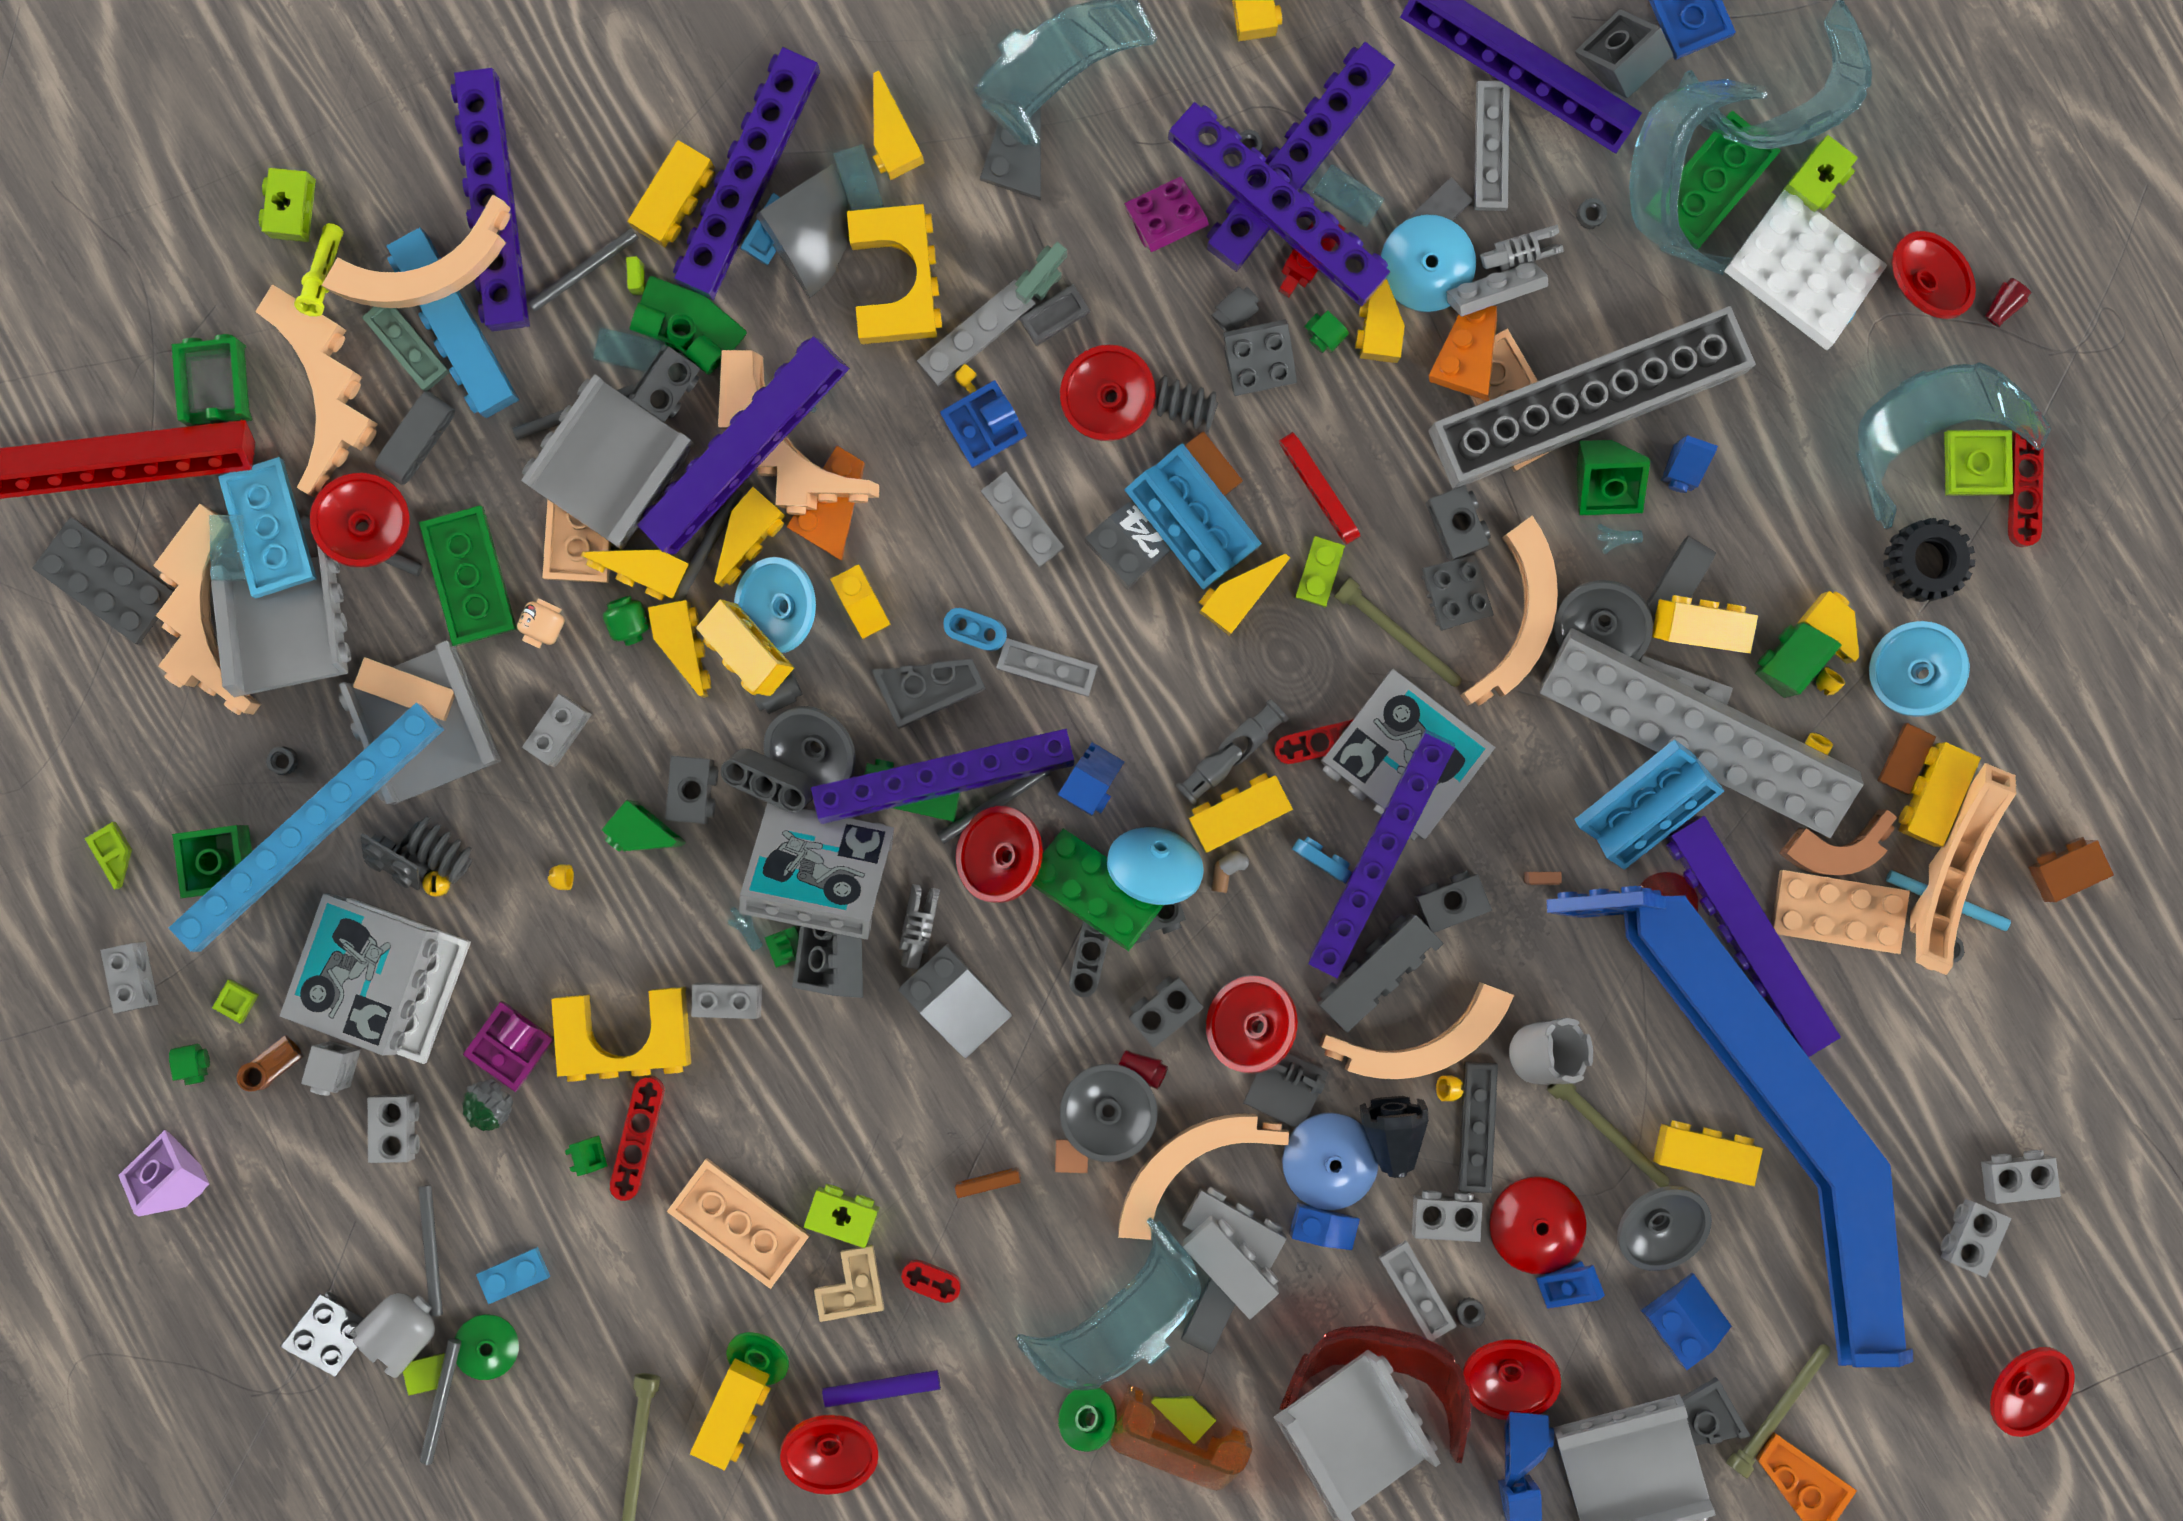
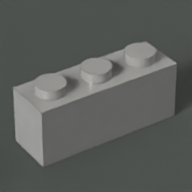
M1211 1186L1208 1190L1200 1187L1182 1219V1225L1194 1231L1210 1215H1213L1217 1220L1223 1218L1234 1230V1234L1231 1236L1240 1245L1245 1242L1257 1256L1254 1261L1262 1269L1265 1266L1271 1269L1287 1240L1285 1234L1281 1232L1283 1227L1268 1218L1264 1222L1253 1217L1255 1211L1238 1202L1235 1207L1224 1201L1226 1195Z
M1210 1215L1183 1240V1248L1250 1320L1279 1294L1276 1284L1279 1280L1267 1266L1262 1269L1254 1261L1257 1256L1245 1242L1240 1245L1231 1236L1234 1234V1230L1223 1218L1217 1220L1213 1215Z

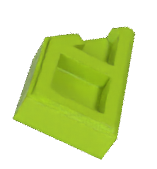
M111 822L84 839L113 889L117 890L123 886L132 849L117 823Z
M445 1352L414 1359L406 1367L403 1375L408 1396L437 1389Z
M1193 1396L1153 1397L1151 1399V1403L1193 1444L1216 1422V1418Z

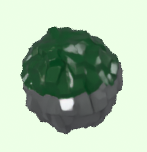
M493 1079L484 1082L480 1081L467 1087L462 1107L463 1115L471 1128L476 1127L482 1131L494 1130L501 1127L509 1118L512 1111V1097L505 1091H501L502 1086Z

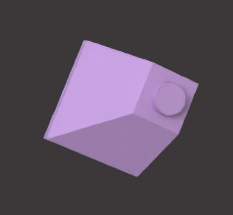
M166 1130L118 1175L133 1213L137 1216L187 1207L209 1185L202 1166Z

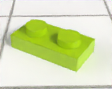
M1314 536L1295 595L1296 599L1324 608L1327 606L1345 545Z

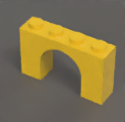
M924 204L847 211L849 241L852 250L880 247L897 248L908 254L917 268L914 286L904 298L888 304L856 306L860 343L871 344L937 337L936 328H942L941 309L934 308L933 296H939L938 277L931 276V265L936 264L935 245L928 244V233H933L932 214H926Z
M686 987L653 989L649 991L650 1035L644 1047L636 1054L630 1056L611 1054L604 1050L596 1041L592 1030L590 994L551 999L557 1077L567 1076V1082L587 1080L586 1074L599 1073V1079L619 1077L618 1072L631 1071V1076L651 1075V1069L663 1068L664 1074L683 1072V1066L691 1064Z

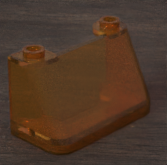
M1128 1384L1117 1412L1115 1430L1110 1438L1111 1446L1115 1451L1215 1491L1227 1487L1244 1470L1253 1450L1247 1431L1233 1426L1232 1431L1225 1437L1218 1438L1212 1435L1207 1450L1154 1430L1155 1416L1151 1408L1143 1403L1144 1391Z

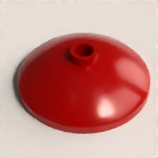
M1928 231L1912 232L1897 243L1892 257L1894 277L1899 289L1913 306L1930 316L1941 319L1956 318L1971 307L1976 295L1975 278L1968 261L1956 246L1944 237Z
M1100 345L1081 353L1067 368L1060 387L1061 406L1069 423L1084 436L1098 441L1120 440L1136 432L1150 416L1156 396L1154 377L1146 362L1132 350L1118 345ZM1110 393H1117V399L1114 402L1107 401Z
M352 473L334 479L318 493L310 512V528L318 547L335 562L350 567H370L391 558L405 542L410 526L408 506L401 492L386 479L369 473ZM362 522L368 524V528L364 531L357 529L358 524Z
M995 806L979 812L962 831L957 844L956 867L964 887L976 898L991 903H1004L1021 896L1032 885L1040 870L1043 849L1039 831L1034 822L1025 813L1015 808ZM1012 852V859L1009 862L1008 856Z
M1245 976L1233 980L1218 992L1209 1007L1206 1019V1035L1209 1046L1217 1059L1230 1069L1242 1073L1266 1071L1277 1065L1288 1054L1294 1043L1298 1024L1296 1008L1288 992L1275 981L1261 976ZM1263 1022L1264 1028L1262 1032L1258 1033L1257 1027L1259 1023Z
M1534 1176L1515 1181L1500 1193L1491 1209L1489 1230L1495 1249L1508 1264L1522 1272L1547 1274L1560 1270L1577 1256L1585 1240L1587 1222L1581 1202L1567 1186L1551 1178ZM1539 1223H1546L1547 1230L1543 1234H1538L1536 1231Z
M1505 1339L1488 1343L1472 1353L1463 1368L1462 1385L1467 1399L1476 1409L1490 1417L1506 1420L1510 1412L1541 1414L1550 1408L1560 1393L1561 1374L1556 1361L1541 1347L1527 1341Z
M2050 1347L2034 1348L2012 1359L1998 1375L1991 1392L1990 1411L1994 1423L2008 1435L2016 1437L2033 1435L2053 1423L2065 1409L2073 1392L2075 1374L2071 1361L2063 1353Z
M841 1415L816 1416L797 1424L785 1436L780 1450L781 1467L787 1478L803 1490L825 1495L844 1493L862 1485L873 1474L878 1463V1444L872 1432L857 1420Z

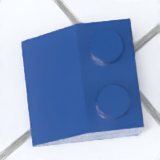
M1694 1273L1688 1275L1640 1310L1677 1362L1686 1370L1713 1352L1732 1327Z

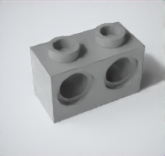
M558 694L522 748L548 766L556 767L592 714L567 696Z
M146 942L130 943L100 950L113 1014L159 1005Z
M692 984L691 1017L757 1019L761 1017L762 984Z
M331 1041L312 1045L301 1084L311 1086L310 1092L329 1096L330 1092L338 1093L339 1090L349 1088L361 1050Z
M389 1094L368 1097V1163L409 1162L415 1159V1154L419 1152L420 1140L419 1135L415 1134V1121L419 1119V1103L415 1102L414 1094ZM391 1103L396 1104L401 1110V1116L398 1120L392 1119L388 1114V1108ZM391 1136L397 1137L401 1142V1149L398 1153L393 1152L389 1148L388 1141Z
M2043 1150L2024 1151V1157L2012 1158V1154L1991 1155L1992 1160L1981 1161L1985 1199L1995 1204L2061 1197L2056 1158L2045 1155ZM2039 1166L2041 1177L2033 1182L2031 1172L2035 1167ZM2008 1170L2009 1180L2005 1185L2001 1186L1999 1175L2002 1171Z
M1423 1190L1422 1196L1413 1195L1412 1235L1416 1239L1480 1242L1482 1202L1479 1199H1474L1473 1193L1455 1192L1454 1197H1441L1442 1192ZM1430 1206L1437 1207L1439 1210L1438 1218L1433 1222H1425L1423 1220L1424 1210ZM1462 1208L1470 1209V1220L1465 1224L1456 1223L1455 1215L1457 1211Z
M1965 1198L1964 1203L1960 1204L1954 1213L1953 1220L1955 1224L1951 1233H1948L1942 1241V1254L1940 1258L1986 1278L2012 1218ZM1983 1214L1984 1224L1980 1229L1976 1230L1974 1228V1219L1976 1216ZM1970 1244L1972 1247L1971 1255L1966 1259H1962V1248Z

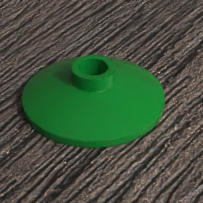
M491 1314L475 1316L466 1321L455 1335V1339L461 1341L456 1364L463 1373L471 1378L491 1380L500 1377L516 1361L519 1351L518 1336L513 1326L502 1317ZM485 1343L490 1344L493 1348L492 1352L487 1355L480 1352L481 1345Z
M746 1332L736 1335L728 1344L726 1356L730 1366L736 1358L770 1374L766 1385L778 1383L785 1377L789 1368L788 1356L784 1349L770 1337L759 1333Z
M1091 1385L1079 1387L1066 1397L1060 1408L1058 1424L1061 1436L1075 1450L1082 1452L1095 1451L1104 1446L1111 1438L1116 1427L1117 1411L1112 1397L1102 1388ZM1095 1415V1421L1093 1425H1091L1090 1420L1092 1416Z

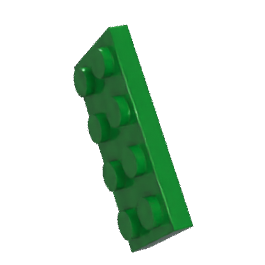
M1732 110L1648 210L1694 249L1698 250L1781 150Z
M480 505L419 522L452 646L457 647L517 630L484 507Z
M1064 828L1042 854L1040 870L1031 885L1128 952L1164 906L1145 903L1124 893L1114 883L1108 872L1107 857Z

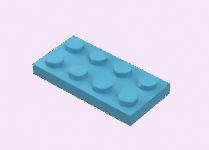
M277 457L253 465L252 470L230 472L218 476L251 596L256 599L316 580L317 577L284 460Z

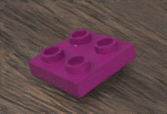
M1182 176L1124 203L1145 248L1148 247L1151 253L1209 225L1205 213Z
M501 1001L463 1055L511 1090L517 1092L552 1044L554 1037L504 1001Z

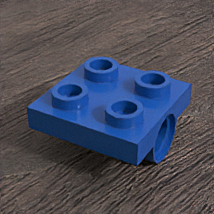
M996 380L940 411L942 418L972 469L1027 437L1013 407L1001 391Z

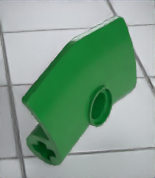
M653 276L648 278L640 303L636 306L629 327L631 331L664 342L666 346H669L677 353H682L707 375L714 372L721 365L722 350H734L747 334L743 327L704 295ZM674 331H683L686 335H677Z

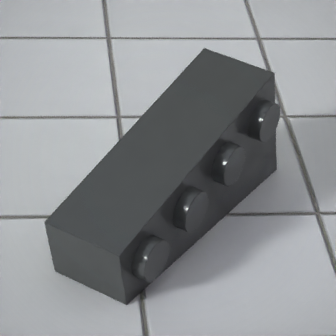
M1402 914L1399 915L1388 926L1391 932L1383 940L1379 936L1374 939L1365 949L1368 954L1360 962L1354 959L1342 971L1345 975L1342 980L1336 985L1333 982L1329 983L1319 993L1322 999L1317 1004L1346 1033L1379 1004L1378 998L1381 995L1387 996L1400 985V982L1403 980L1401 976L1405 972L1409 974L1424 963L1423 960L1426 958L1424 953L1432 947L1437 951L1444 944L1417 915L1408 914L1406 917Z
M800 926L792 988L832 996L863 998L862 938Z

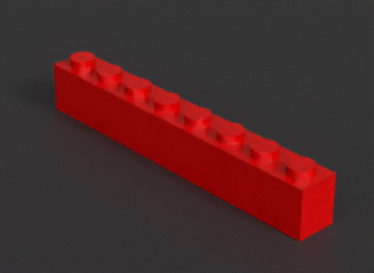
M246 420L0 448V499L252 470L256 442Z

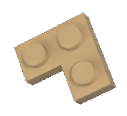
M867 1245L866 1248L856 1247L841 1250L846 1282L814 1289L820 1322L878 1312L885 1309L874 1246Z

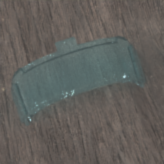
M1095 0L1074 5L1043 22L1025 37H1023L1020 29H1015L997 44L1003 55L984 73L979 83L974 87V90L983 101L981 106L1016 141L1025 146L1029 144L1037 147L1041 141L1029 119L1047 100L1093 63L1119 51L1153 45L1157 41V37L1138 0Z
M1837 0L1824 20L1832 51L1833 67L1824 89L1809 101L1761 124L1740 128L1736 127L1720 112L1692 70L1685 72L1676 90V94L1680 99L1679 104L1704 128L1720 133L1724 138L1760 149H1774L1802 143L1839 125L1857 110L1867 96L1866 89L1871 86V61L1862 32L1859 30L1854 17L1845 2Z
M1730 79L1692 83L1664 95L1663 100L1658 101L1648 113L1635 145L1629 190L1631 213L1636 227L1649 240L1659 245L1660 251L1701 268L1724 275L1725 269L1733 258L1712 256L1698 252L1691 246L1679 226L1677 203L1686 150L1695 128L1714 110L1730 103L1767 98L1768 91L1765 86L1747 84Z
M1980 362L1974 365L1956 364L1929 372L1922 371L1900 383V386L1889 391L1866 411L1858 426L1860 451L1857 452V458L1876 521L1881 520L1884 528L1887 530L1892 527L1897 511L1895 504L1881 483L1888 464L1908 447L1953 424L1972 419L2001 423L2026 439L2035 449L2040 450L2044 448L2051 427L2032 399L2004 374Z
M1151 1217L1147 1220L1153 1237V1247L1144 1267L1122 1290L1090 1318L1074 1329L1052 1337L1039 1338L1018 1334L1015 1337L1019 1344L1018 1347L1029 1358L1036 1370L1047 1380L1064 1388L1074 1390L1098 1389L1101 1385L1122 1375L1143 1358L1148 1364H1154L1171 1348L1165 1338L1185 1319L1194 1303L1200 1298L1201 1286L1197 1270L1190 1255L1160 1220L1155 1222Z

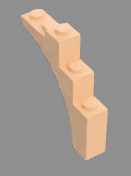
M271 285L255 312L274 325L293 346L305 367L313 390L316 412L315 439L308 466L297 488L316 498L318 493L332 481L330 477L336 467L342 466L349 454L347 450L351 445L362 451L364 446H369L376 436L377 431L375 428L378 424L346 405L348 399L351 400L357 395L361 386L359 382L362 378L330 357L333 352H337L342 347L345 340L343 335L346 330L324 315L316 317L299 312L294 306L296 298Z
M722 350L719 428L726 430L731 425L730 420L737 412L745 410L752 402L755 392L762 387H766L764 382L763 356L752 350ZM787 436L755 469L758 471L757 474L761 476H777L776 505L786 509V513L791 515H805L806 510H817V497L819 502L827 503L837 502V497H849V502L868 503V498H879V484L870 480L846 478L822 469L794 447Z
M199 503L153 565L162 572L159 577L176 588L156 617L164 622L162 625L163 629L173 636L179 637L159 664V667L167 672L164 677L172 684L180 688L183 685L195 687L200 681L198 686L212 696H215L216 693L226 700L224 705L234 713L241 715L243 712L254 715L261 704L253 696L248 694L233 697L222 687L219 650L211 622L210 593L212 585L210 568L216 567L222 547L233 531L232 525L210 507Z
M1987 763L1983 765L1969 786L1944 846L1940 848L1929 864V885L1910 911V931L1916 934V963L1928 970H1935L1945 975L1953 967L1957 928L1971 881L1994 830L2016 795V775Z

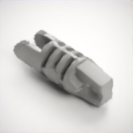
M1558 224L1494 243L1496 249L1480 254L1482 267L1489 269L1500 266L1501 271L1516 267L1521 263H1530L1563 253V245L1553 244L1540 249L1538 240L1550 238L1560 233Z
M912 884L899 949H903L901 965L907 968L918 969L922 953L927 954L940 890L937 888L929 889L924 911H920L918 909L922 889L920 885Z

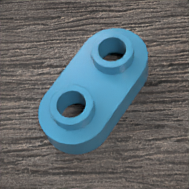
M954 608L944 618L943 626L946 634L960 642L983 650L994 651L1001 648L1006 641L1007 632L1005 626L999 620L965 608ZM964 618L967 626L964 630H960L958 624ZM990 629H993L996 633L992 641L987 637Z
M1308 836L1304 841L1299 838L1292 847L1294 852L1339 881L1347 883L1352 875V872L1348 870L1349 862L1336 854L1330 858L1320 852L1323 846Z

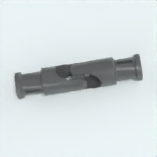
M1269 699L1264 709L1254 718L1249 717L1221 743L1218 752L1207 756L1195 767L1196 771L1183 783L1179 782L1175 785L1193 806L1198 804L1197 799L1210 787L1215 788L1227 777L1232 766L1241 764L1269 738L1268 734L1281 722L1286 723L1289 720L1287 715L1274 701ZM1240 736H1246L1249 744L1243 754L1241 749L1232 743L1235 738Z

